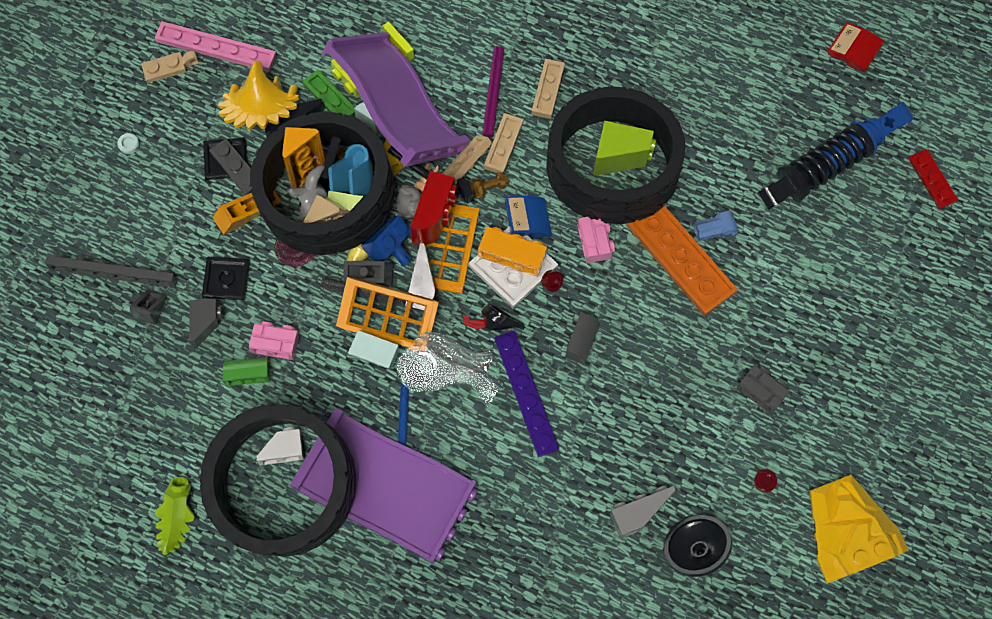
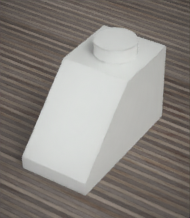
M287 427L277 432L257 455L258 464L261 466L304 460L300 429Z

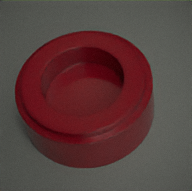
M548 270L542 276L541 284L544 289L556 292L563 284V276L560 272Z
M761 470L756 474L754 484L759 491L768 493L776 487L777 477L770 470Z

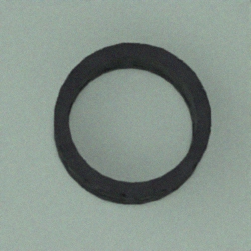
M608 86L595 88L594 91L589 90L572 98L554 117L550 128L551 131L549 132L546 172L549 183L558 199L568 208H571L573 212L582 217H588L591 220L601 219L606 224L636 222L635 220L640 221L654 215L664 207L663 204H666L675 193L685 157V137L682 127L672 111L656 98L645 92L631 88L626 89L625 87ZM604 121L627 123L637 128L654 131L652 138L656 140L663 151L667 167L655 180L644 186L628 190L607 189L591 184L580 177L568 164L562 148L573 134L588 125Z
M336 112L309 113L310 115L305 114L284 123L277 128V131H273L263 141L256 153L257 157L253 159L250 171V187L252 186L251 192L259 212L277 239L286 246L307 254H336L337 252H344L359 246L368 240L369 236L374 235L384 224L390 213L389 209L393 206L395 197L394 175L382 141L365 123L357 118ZM285 127L317 129L322 146L330 145L334 136L340 138L339 145L350 147L359 144L367 148L371 161L375 164V176L368 194L356 208L342 217L322 223H303L292 220L274 208V188L277 179L286 167L282 156Z
M283 404L253 407L237 415L236 418L231 419L211 441L201 466L200 491L202 503L211 523L223 537L237 547L269 556L286 557L304 554L321 546L330 539L346 520L355 499L357 482L355 464L346 442L338 432L311 412L292 405ZM279 424H295L307 427L320 437L327 447L332 460L334 479L328 504L320 517L311 526L297 535L281 540H263L246 530L232 512L226 486L231 462L241 445L252 435L264 428Z

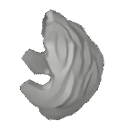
M402 185L399 190L397 209L402 219H412L415 215L422 195L416 187Z

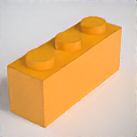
M486 227L478 247L479 258L536 277L539 276L547 253V247L543 243L526 240L518 234L511 235L505 233L497 227Z

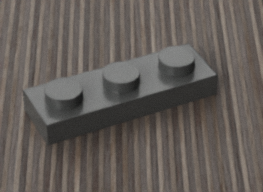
M224 139L209 150L210 154L244 195L252 193V186L250 187L251 168L229 141Z

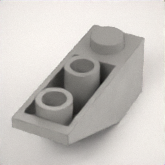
M666 485L654 490V494L647 496L644 493L636 496L631 503L626 504L624 501L614 505L610 516L620 539L641 531L675 492L674 486L669 488Z

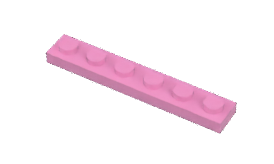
M161 21L155 36V40L158 43L195 51V53L248 67L252 66L253 61H261L263 71L267 72L271 71L277 56L276 51L163 21Z

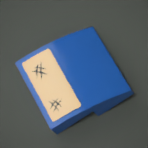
M524 195L505 196L504 201L511 235H530L531 239L552 236L545 198Z

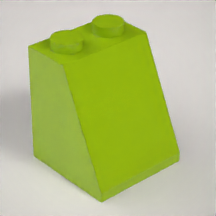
M604 121L593 175L645 167L647 160L651 161L656 143V140L652 139L654 131Z

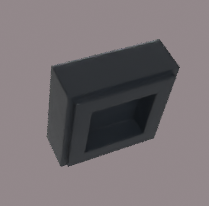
M464 177L458 179V192L466 204L473 202L474 192Z

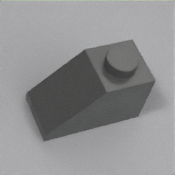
M344 261V283H346L347 277H354L375 284L392 285L393 263L385 261Z
M216 299L189 300V341L192 347H198L219 326V319L223 318L222 306L218 305Z

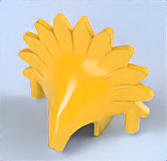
M253 61L248 77L242 87L239 89L238 85L233 84L229 93L223 95L225 101L218 103L219 108L222 109L219 111V116L225 117V124L234 122L235 129L245 124L247 130H252L256 125L261 129H265L268 122L277 125L279 124V117L289 118L290 112L288 110L297 109V104L294 102L299 100V96L296 95L298 87L291 85L288 93H285L282 90L279 77L275 76L274 81L271 82L263 72L262 62Z

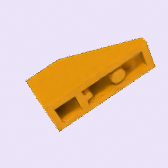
M274 191L273 205L276 206L282 201ZM249 193L221 205L212 218L224 235L238 229L261 215L255 204L252 193Z

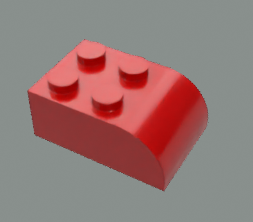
M434 171L429 172L410 226L412 244H432L441 236L444 226L449 225L451 219L450 209L455 207L458 197L456 195L455 177Z

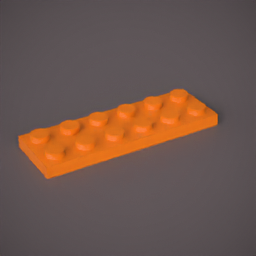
M665 205L652 216L625 224L703 316H706L737 293L738 289Z

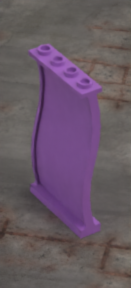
M388 32L332 38L327 41L326 47L321 54L323 56H331L348 74L380 132L403 156L400 161L405 167L458 155L469 144L470 140L466 135L459 136L439 115L410 62L388 40L390 36Z
M335 408L327 424L333 427L346 442L354 459L356 471L355 499L347 519L404 547L434 565L436 560L440 562L446 551L443 548L447 540L451 542L457 531L454 528L457 521L462 522L467 513V509H465L468 501L473 502L478 493V490L475 489L476 481H471L445 465L379 434ZM318 436L290 486L293 490L326 507L332 493L334 473L327 447Z

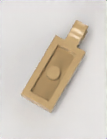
M189 51L184 56L178 52L143 62L141 65L146 82L149 83L185 73V67L198 64L199 62L195 51Z

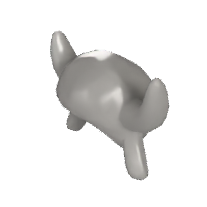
M324 165L313 168L308 173L305 183L299 188L288 190L290 195L297 196L301 202L299 222L304 221L317 194L328 197V191L322 184L318 183V179L325 168Z

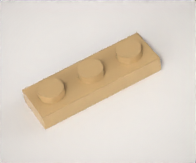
M545 59L531 115L552 118L565 63Z
M504 113L485 161L484 169L504 174L524 119Z
M476 135L442 174L455 177V185H457V180L462 178L468 170L472 169L478 158L487 152V148L492 144L491 140L488 137Z

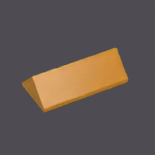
M285 127L282 156L292 188H299L305 183L308 173L313 168L324 165L325 157L320 134L317 129Z

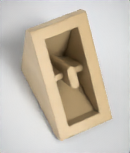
M317 194L303 222L322 223L332 221L346 215L350 211L333 200Z

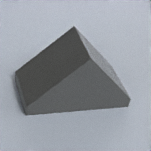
M146 290L130 306V312L136 320L156 325L167 295Z

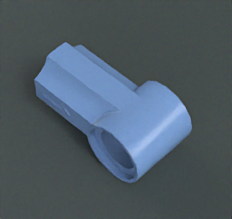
M732 211L721 212L714 218L694 222L693 225L698 241L718 236L725 238V235L732 234L733 236L739 232Z

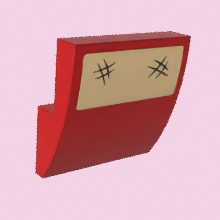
M846 22L827 52L833 58L846 61L849 67L865 72L884 44V40L862 27Z

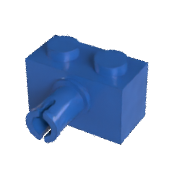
M400 215L386 219L378 231L361 245L373 261L386 259L392 253L403 267L413 259L401 245L402 241L411 233V229Z

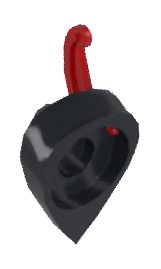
M489 303L481 311L485 316L484 319H469L468 315L463 316L464 324L474 329L485 327L489 330L500 331L516 327L523 330L526 328L503 310Z

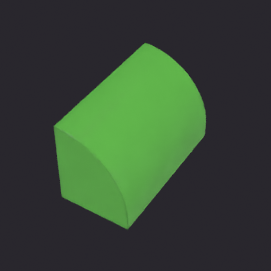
M269 357L224 361L223 381L225 385L234 386L270 382Z

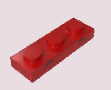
M928 149L909 156V162L939 210L958 201L957 196Z

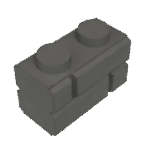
M754 364L738 385L737 390L772 415L790 390L787 389L788 386L785 382L772 378L766 368L763 366L758 367Z

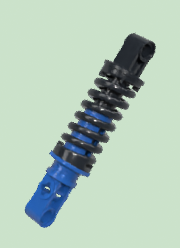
M904 102L900 103L876 120L869 118L863 123L854 121L849 127L843 129L842 132L835 134L833 138L827 139L824 143L817 145L815 149L809 150L807 154L801 155L798 160L791 161L789 165L781 166L778 169L779 181L773 182L757 192L768 210L780 204L789 196L795 201H802L810 194V190H817L819 184H827L828 179L833 180L837 174H843L846 169H851L854 163H860L863 157L868 158L875 155L877 146L885 142L886 135L914 119Z

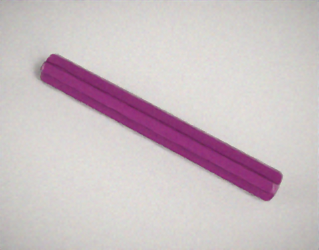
M498 46L493 48L482 135L488 138H492L494 135L504 48Z

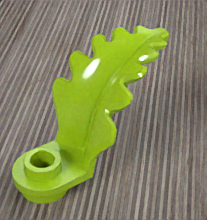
M176 477L170 481L164 493V502L155 511L156 517L162 519L156 524V528L162 530V532L157 534L156 539L160 540L157 542V546H161L158 550L162 551L163 555L175 552L174 548L179 549L181 547L178 542H185V538L181 534L190 531L186 522H192L195 518L187 504L191 485L184 477Z

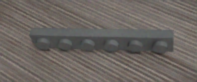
M59 254L55 256L47 255L45 264L51 271L175 288L177 283L175 275L171 271L164 269L153 271L143 266L132 268L122 263L111 265L106 261L90 262L80 257L69 259Z

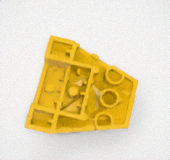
M852 475L810 491L812 519L815 521L816 531L814 539L817 541L818 550L816 558L826 583L854 574L909 551L899 528Z

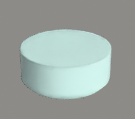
M127 133L118 139V147L121 152L132 154L138 150L139 140L134 134Z

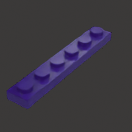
M515 331L494 337L537 457L559 451Z

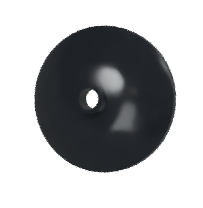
M695 515L681 520L669 531L664 542V554L669 565L676 572L690 577H700L715 572L727 561L732 550V538L728 528L717 518L707 515Z

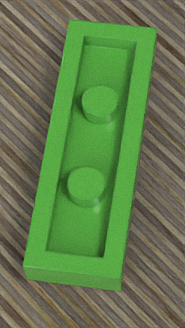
M316 70L302 81L303 86L316 99H322L323 106L328 112L346 114L351 117L355 116V107L319 70Z

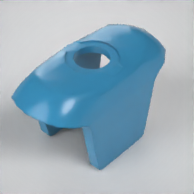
M359 144L350 146L346 151L345 157L328 168L330 191L348 192V194L363 196V199L366 197L373 183L372 163L367 148Z

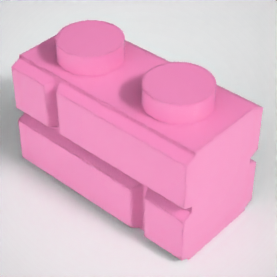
M588 217L578 219L577 227L586 263L611 259L612 253L615 252L613 240L608 238V233H610L609 224L602 222L601 219L591 220Z
M270 322L255 323L249 349L254 354L294 360L299 334L292 326L283 325L280 328L274 327V324Z

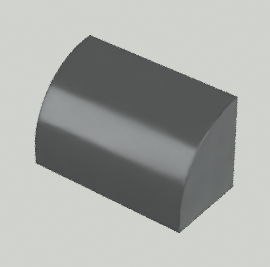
M580 312L566 350L565 358L584 365L586 364L599 329V323L593 317Z

